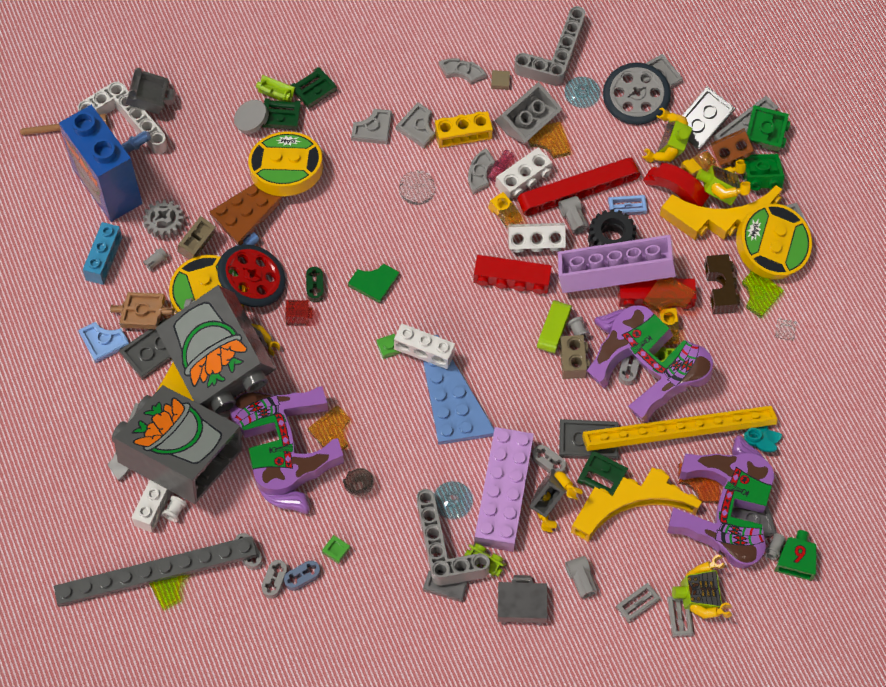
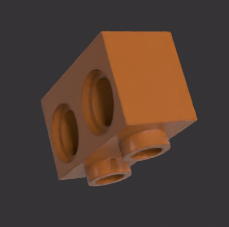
M745 128L711 143L720 166L723 164L724 166L731 165L735 162V159L749 157L751 152L754 151ZM739 141L747 143L743 149L737 148L736 145ZM727 148L730 152L727 156H721L719 154L720 150Z

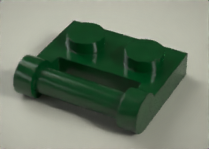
M320 67L315 68L311 74L299 82L291 84V86L295 87L294 95L308 109L337 90V86ZM316 78H319L318 80H316L315 82H313L312 84H310L309 86H307L306 88H304L303 90H301V88H303L304 86H306L307 84H309L310 82H312V81L315 80Z
M265 98L264 105L268 108L269 116L266 124L262 125L263 128L298 130L301 101H274L271 98ZM270 107H271V108L294 109V110L270 109Z
M592 451L577 483L585 484L593 489L594 487L598 489L603 488L613 496L623 477H625L628 468ZM590 472L612 483L611 489L588 478V473Z

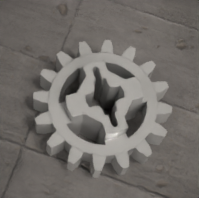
M166 199L162 203H159L157 200L155 206L149 205L150 210L145 209L146 215L143 216L144 227L147 228L149 234L153 233L155 238L158 235H161V239H164L165 235L171 238V233L177 235V228H183V211L180 210L178 204L174 206L173 201L167 204Z

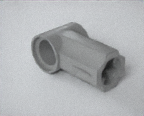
M574 196L558 202L561 215L566 217L572 233H583L588 228V225L582 214L579 198Z
M581 556L565 562L567 573L570 579H573L580 598H588L596 594L597 589L590 574L591 570L587 558Z

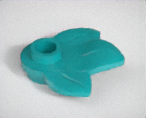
M768 426L750 428L744 433V439L749 445L756 446L764 452L777 451L775 444L782 438L781 433L769 430Z

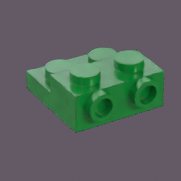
M754 105L746 132L750 142L761 145V148L779 152L786 143L787 138L784 137L785 131L788 132L791 121H788L789 114Z
M754 154L743 159L746 164L743 178L744 182H750V189L758 191L761 188H770L772 190L776 185L783 188L784 173L778 154Z

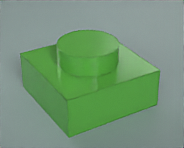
M395 334L376 340L383 359L401 353L394 350Z
M333 535L322 549V553L339 564L349 551L350 545Z

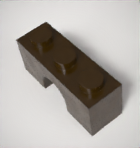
M729 254L706 256L704 268L707 281H717L723 286L720 289H712L710 302L713 315L735 313L737 306L740 305V297L735 291L737 280L735 277L733 278L732 274L734 272L733 261H730Z

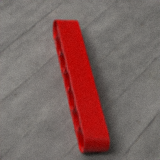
M629 157L524 192L517 197V201L523 214L531 216L559 206V201L574 196L581 199L638 179L641 173L634 159Z

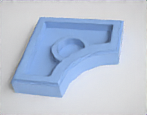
M94 322L78 330L95 363L119 352L120 349L129 344L121 328L105 330Z

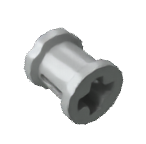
M583 317L571 319L567 326L571 328L573 334L584 335V340L588 338L590 332L586 330L583 324Z

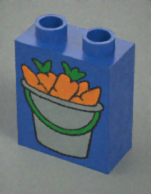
M92 104L59 122L74 172L110 222L143 204L131 157Z

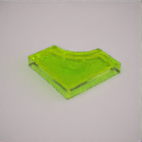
M752 271L742 281V285L749 294L746 308L759 318L764 316L784 291L771 280L763 278Z
M191 574L149 583L163 611L181 602L180 587Z

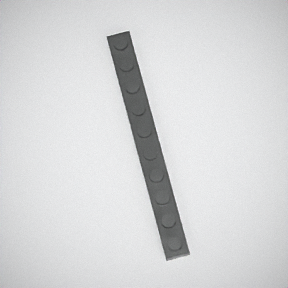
M252 536L55 585L56 602L58 607L254 558L257 557Z

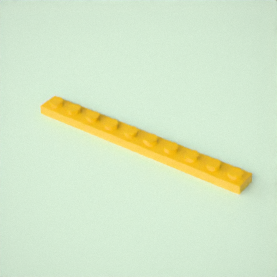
M772 406L585 431L582 434L586 450L592 451L776 425L777 417Z

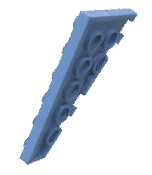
M453 359L448 369L423 360L438 445L492 437L494 435V428Z

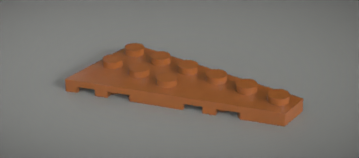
M253 184L210 210L209 213L237 245H242L244 243L243 240L254 232V228L259 223H263L280 205V200L284 196L265 193Z

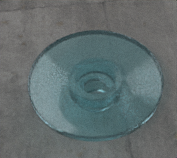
M581 76L571 79L566 84L564 94L567 101L573 106L587 108L593 106L599 100L600 88L593 79Z
M450 481L443 483L434 493L438 513L447 519L461 518L472 507L473 497L471 491L460 482ZM451 495H455L457 498L455 500H451L449 497Z

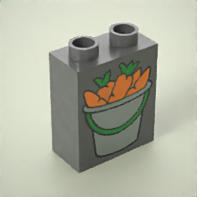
M219 285L156 327L194 402L217 414L224 413L236 405L234 397L246 390L248 393L263 388L268 383L266 376L276 370L235 293Z
M164 385L153 396L146 395L138 404L133 418L128 423L125 421L120 422L112 434V442L115 443L118 463L193 504L200 500L242 451L240 425Z

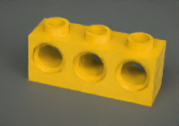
M479 111L468 115L461 114L456 117H444L435 120L434 130L439 148L492 139L493 129L488 111Z

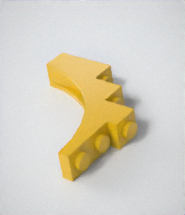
M776 185L758 200L744 206L729 209H712L697 206L672 194L662 205L660 216L694 240L699 236L702 237L708 229L725 240L728 235L732 236L741 221L755 208L765 204H779L782 199L780 197L782 189Z
M652 467L642 486L631 478L623 477L613 496L603 488L598 489L594 487L573 523L571 533L589 542L595 532L606 521L623 511L647 505H664L679 508L696 515L702 501L693 494L681 491L678 486L668 484L670 476L662 469Z

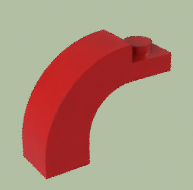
M662 163L660 167H651L643 179L646 185L668 188L682 200L702 207L710 196L705 191L704 186L694 176L672 164Z

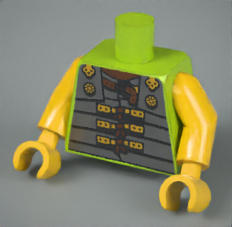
M660 108L659 110L663 111V114L661 116L657 115V117L663 121L669 120L658 151L654 154L647 148L644 150L647 155L642 156V158L648 163L654 160L671 162L683 153L692 131V127L688 126L686 117Z
M743 159L736 161V167L730 166L722 169L713 165L708 172L700 169L696 175V179L704 183V189L708 194L729 205L733 204L739 194L748 195L750 193V182H741L739 185L738 175L736 174L745 173L746 164Z
M721 555L714 556L712 562L707 561L697 565L686 573L685 578L680 583L681 586L672 587V597L674 599H683L684 608L691 610L692 613L703 619L715 618L723 615L725 618L732 616L731 612H724L725 609H730L732 606L729 603L722 604L717 570H713L715 567L717 569L725 567V563L716 564L717 560L723 558Z

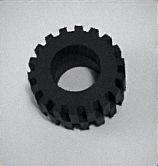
M610 209V212L605 210L602 211V215L598 213L590 224L588 235L589 247L635 240L636 225H633V219H628L629 215L626 213L623 215L620 210L618 212H614V209ZM614 231L620 234L621 238L616 240L608 239L603 233Z

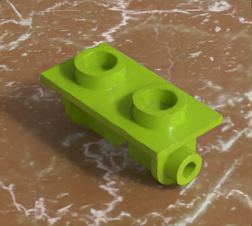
M262 75L261 82L258 81L256 84L258 92L280 101H292L295 87L265 75Z
M478 543L475 545L469 544L468 546L472 550H467L464 556L485 554L490 560L489 574L499 577L502 573L500 567L507 565L503 562L504 558L495 553L490 555L485 552L487 548Z

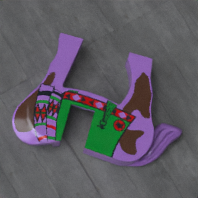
M631 306L595 318V324L604 332L610 334L601 344L596 359L587 369L588 374L593 380L605 389L616 365L630 355H633L645 370L659 380L628 406L631 412L642 422L647 423L658 408L665 405L675 395L687 391L686 387H700L711 379L713 359L710 353L702 346L683 340L663 362L654 356L673 334L670 328L650 309L644 306Z
M316 387L304 393L294 392L287 395H272L259 392L241 394L235 399L236 405L230 409L232 420L240 425L242 435L248 438L276 430L279 440L249 448L254 478L259 491L269 503L276 507L308 514L310 507L306 495L294 490L307 481L318 478L328 469L343 464V453L338 438L332 439L325 447L316 452L308 454L295 453L293 436L287 417L328 411L323 387Z
M740 435L734 438L732 455H694L685 453L679 479L687 480L704 477L717 481L724 488L717 505L714 523L673 508L667 533L688 536L695 541L711 546L718 553L721 550L726 555L728 562L734 567L743 569L757 563L762 558L766 548L763 525L731 517L733 506L760 513L764 512L774 480V472L771 465Z

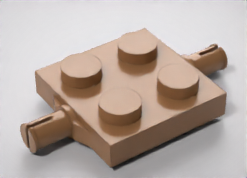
M128 292L122 305H111L110 312L121 313L119 322L121 328L156 329L159 326L161 317L163 315H174L175 309L174 307H164L166 297L162 293Z

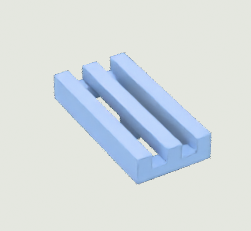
M645 195L608 197L609 210L614 209V212L620 210L623 215L625 213L628 215L647 214Z

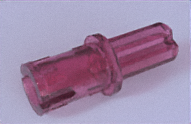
M504 150L499 160L494 162V167L488 174L491 182H496V176L504 172L508 168L507 166L514 158L512 152L506 157L510 150Z

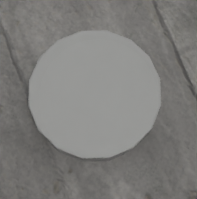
M259 100L245 102L235 113V126L244 134H252L259 131L261 126L265 125L268 120V108Z

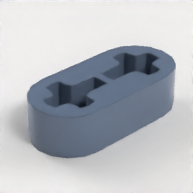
M307 561L287 572L284 576L286 588L296 591L316 580L320 575L319 564L315 561ZM308 567H311L312 569L316 568V569L314 570L315 573H314V574H311L310 572L307 573V572H308V569H307V568H308ZM290 577L298 578L297 584L289 583Z

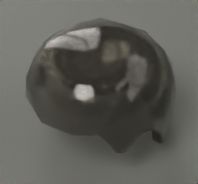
M357 468L348 471L346 478L343 479V484L346 491L353 497H363L372 490L374 477L365 468Z

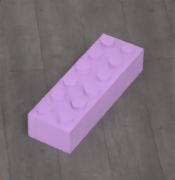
M671 235L559 251L558 273L562 293L676 277Z
M495 427L474 545L478 543L484 547L514 552L533 443V433Z

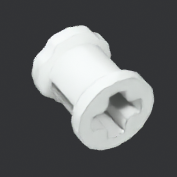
M171 496L170 503L167 509L163 510L162 516L172 522H178V516L182 508L186 507V502L181 498Z

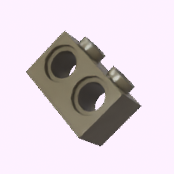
M200 216L178 244L177 252L187 259L197 257L214 235L216 226Z
M584 335L561 336L559 346L562 378H586L590 361L586 359L585 353H588V342H584ZM575 346L578 350H572L570 347ZM572 364H578L580 367H573Z

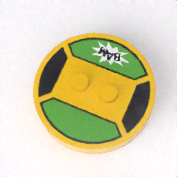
M278 132L266 136L255 144L248 158L249 171L253 183L263 192L275 196H293L303 193L318 182L323 172L322 152L319 145L309 136L297 132Z
M765 204L755 208L741 221L736 234V245L742 261L752 272L766 279L778 280L793 275L806 264L812 250V237L804 219L793 209L781 204Z
M197 256L184 262L175 271L169 285V296L175 313L184 309L186 299L193 298V300H197L217 285L221 286L217 273L218 262L221 256ZM229 270L232 276H238L235 270ZM239 285V289L242 292H246V287Z

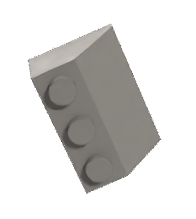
M538 82L503 112L495 122L507 135L522 143H526L556 116L562 108Z

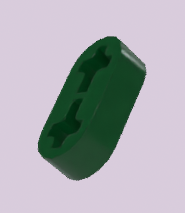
M310 267L306 271V291L309 301L315 303L320 302L324 297L323 272L318 267ZM314 273L317 275L316 282H313L312 276ZM317 287V296H313V288Z

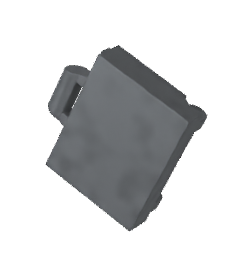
M136 68L132 76L126 104L160 114L164 104H174L176 92L168 88L169 81L167 78L142 71L141 68Z
M514 575L512 582H498V622H501V624H506V622L538 623V625L547 623V583H533L530 575Z

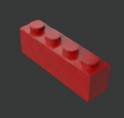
M477 255L473 283H477L480 286H496L500 289L511 288L517 291L548 294L552 265Z
M663 278L618 285L619 307L624 308L644 306L648 309L653 307H662L664 309L681 307L682 309H689L695 306L697 299L695 279Z

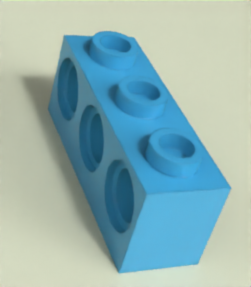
M101 223L83 267L86 281L104 285L123 238L120 226Z

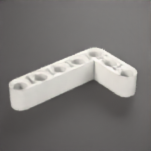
M113 82L79 103L78 112L92 104L99 115L108 114L117 108L138 134L150 129L148 132L151 139L146 144L155 154L166 152L168 146L165 134L145 110L130 105L126 106L129 91L121 82Z

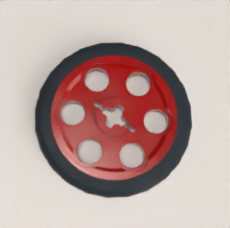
M247 244L234 246L228 249L218 262L217 273L221 286L234 292L242 305L249 307L269 306L276 302L285 290L286 278L280 262L269 251L261 247ZM238 257L245 258L247 263H240ZM256 260H262L265 266H259ZM229 270H235L238 276H232ZM265 276H272L274 278V282L268 281ZM239 285H244L247 288V292H242L239 289ZM257 288L264 289L266 294H259Z

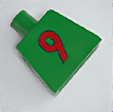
M798 530L796 538L788 537L776 564L775 572L809 581L813 580L816 574V544L808 542L809 533L807 531Z

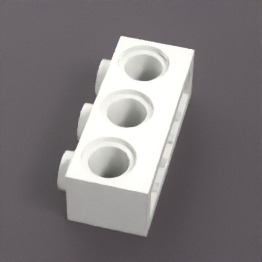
M538 147L496 176L495 186L501 193L504 192L510 200L514 197L517 198L524 190L535 186L538 180L550 175L552 161Z
M509 224L508 247L513 249V252H524V249L540 252L542 248H550V251H561V248H566L565 224ZM536 233L542 236L539 242L532 241V236ZM553 233L560 234V239L556 242L550 240ZM516 234L523 236V240L520 243L513 241V237Z
M401 323L394 338V350L448 369L455 354V343Z
M149 480L131 517L134 526L153 533L172 492Z

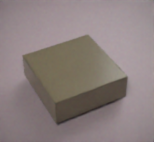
M492 70L491 89L509 90L510 71Z

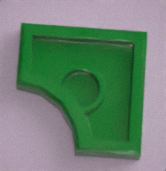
M384 263L373 271L357 269L348 282V287L380 304L399 277L400 272Z

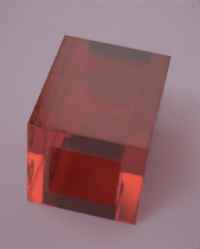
M286 300V326H309V319H313V307L309 306V300Z

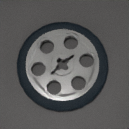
M628 63L618 67L608 76L603 88V99L608 111L618 120L633 125L647 124L658 118L657 115L661 116L663 114V111L659 109L664 108L667 110L671 98V89L667 78L661 71L646 63ZM631 76L633 81L626 83L623 81V77ZM643 76H649L651 81L649 83H643L641 81V78ZM616 90H622L624 92V95L622 97H616L614 95V92ZM652 90L659 91L660 95L658 97H652L650 95V92ZM634 91L640 92V96L634 95ZM625 104L632 105L633 109L631 111H625L623 109V106ZM648 104L651 110L645 112L641 109V106Z

